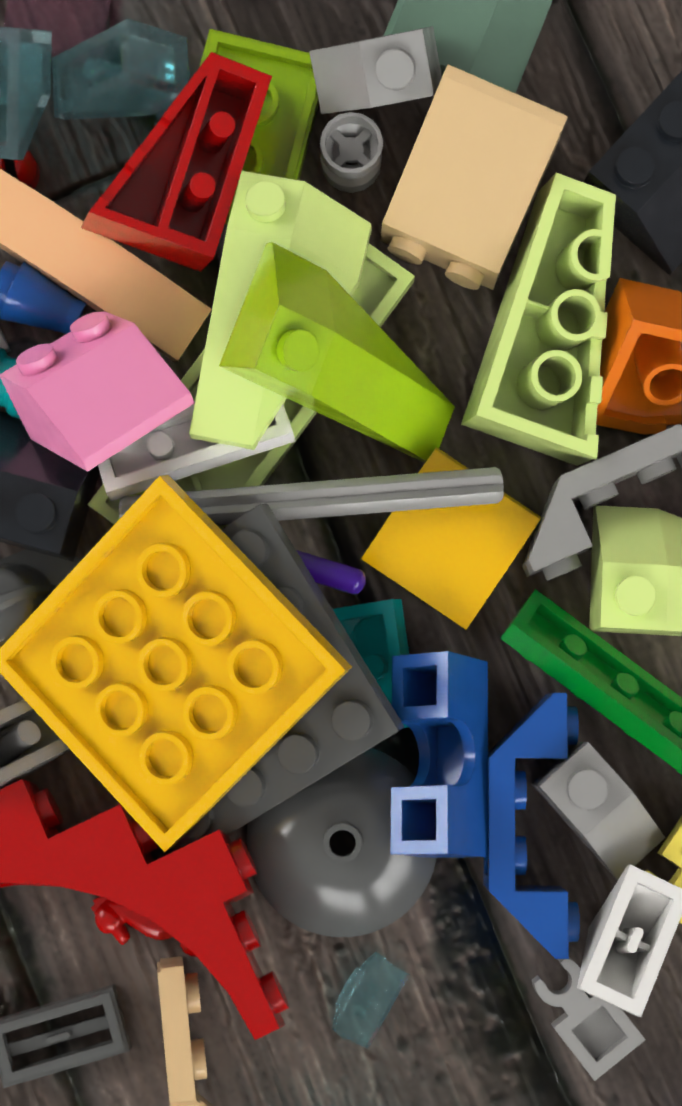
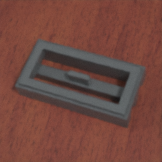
M113 984L1 1017L0 1077L3 1088L129 1052L132 1044L129 1034H126L125 1018L122 1009L119 1008L117 1000L119 996L116 985ZM103 1004L105 1011L103 1015L7 1043L5 1035L7 1032ZM110 1029L111 1040L16 1068L13 1066L11 1058L13 1056Z

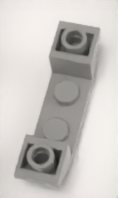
M675 425L561 475L552 485L541 514L542 518L537 524L524 558L522 568L526 577L543 571L546 580L549 581L582 566L578 555L593 545L573 502L580 500L584 510L603 503L619 494L615 484L637 475L643 485L676 470L674 458H677L682 469V425Z

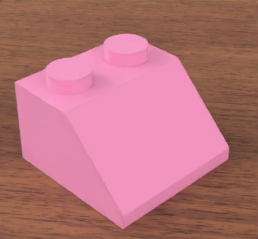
M105 311L93 312L80 317L71 324V332L51 344H40L25 350L17 357L16 365L0 374V379L30 439L87 472L195 403L190 391L135 323Z

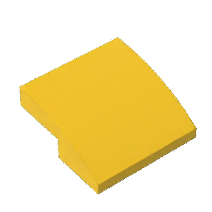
M436 447L419 473L466 470L469 468ZM505 492L503 499L497 504L391 512L361 559L467 630L542 517Z

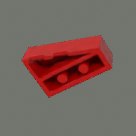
M211 52L162 115L149 135L132 154L106 191L89 210L81 228L201 272L214 259L272 76Z

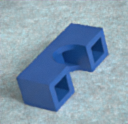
M450 651L392 656V707L401 722L407 725L415 735L419 749V767L416 778L409 787H391L390 855L427 858L488 857V662Z

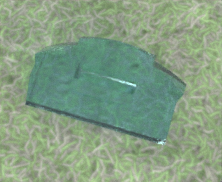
M375 952L360 968L357 967L344 985L335 1005L336 1013L332 1030L343 1039H349L369 1049L410 974Z

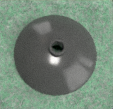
M370 748L250 821L247 826L246 846L257 870V874L253 877L269 904L284 918L298 927L312 933L331 937H354L369 934L385 928L407 913L426 889L437 859L390 855L391 787H409L416 777L396 759L384 752ZM346 830L353 834L355 846L350 853L341 855L331 849L330 838L336 831Z

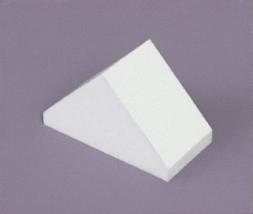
M631 864L627 865L589 926L577 988L637 1017H641L682 916V888Z

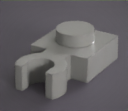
M570 957L569 959H558L561 966L568 973L566 986L561 990H551L547 988V985L538 975L532 979V985L545 1003L554 1007H562L565 1011L551 1025L593 1080L596 1081L646 1039L622 1009L595 996L586 994L577 988L581 969Z

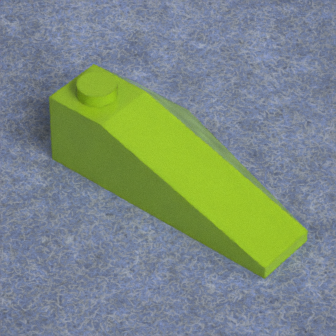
M273 242L266 243L219 366L425 463L436 447L440 448L455 406L327 270Z

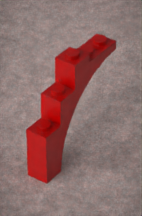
M21 779L0 789V888L17 885L64 887L104 897L153 921L192 951L228 992L254 1040L285 1026V1022L280 1014L289 1009L285 993L273 971L265 975L261 972L252 950L261 947V942L249 915L245 910L235 914L231 905L254 893L248 878L256 875L257 870L242 838L231 842L229 836H226L225 832L219 829L154 860L151 852L159 849V845L121 804L58 834L56 826L62 824L63 819L53 795L47 788L40 791L36 784Z

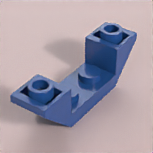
M567 693L546 694L488 752L487 758L488 857H483V885L555 959H569V942H578L579 906L577 902H568V891L561 886L515 885V875H526L527 870L526 837L515 836V810L526 809L527 780L525 771H515V758L568 759V745H577L579 719L577 707L567 706Z

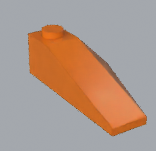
M619 278L605 310L608 313L606 338L602 339L601 352L602 400L597 408L596 425L643 435L657 434L666 430L667 425L682 424V292Z

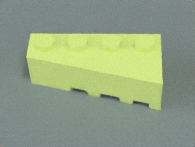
M557 172L538 191L461 425L576 466L597 459L599 435H596L597 408L602 400L603 377L600 376L602 339L606 338L608 313L604 312L606 281L610 278L616 194Z

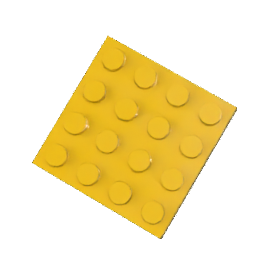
M169 475L159 476L0 648V674L164 852L174 847L352 668L344 657Z

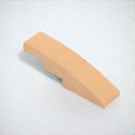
M0 169V248L21 263L26 262L63 290L68 291L79 300L85 302L86 305L96 312L105 311L135 323L157 351L172 361H179L212 309L113 240L82 229L81 226L84 221Z

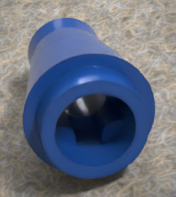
M9 261L4 263L0 270L1 320L61 332L66 335L71 332V324L82 317L86 307L85 302L74 298L26 262H23L21 266Z

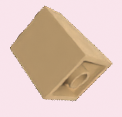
M448 64L383 219L380 241L389 244L388 251L403 261L421 265L423 260L446 269L445 276L462 287L478 290L482 285L493 290L552 160L568 116Z

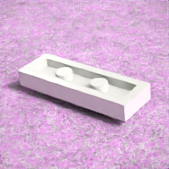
M194 403L98 465L107 496L110 501H114L124 496H130L147 490L159 476L169 475L176 481L295 442L284 404L258 442L255 450H250L237 446L191 439L189 432Z

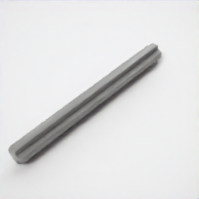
M491 467L187 491L185 493L218 526L229 525L259 504L265 503L269 505L278 521L497 504L503 499L504 485L501 470ZM141 495L124 496L120 499L119 519Z

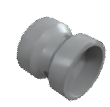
M354 112L339 114L330 120L322 131L320 164L323 176L331 186L339 191L349 193L363 191L371 186L380 174L383 138L381 130L372 119L364 114ZM347 162H348V163H355V162H357V164H355V165H347L346 163H347Z

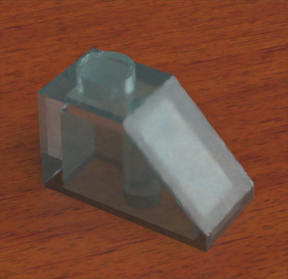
M126 19L53 57L54 117L69 120L147 116L168 108L190 80L187 37L132 19Z
M0 27V159H24L50 98L52 31Z

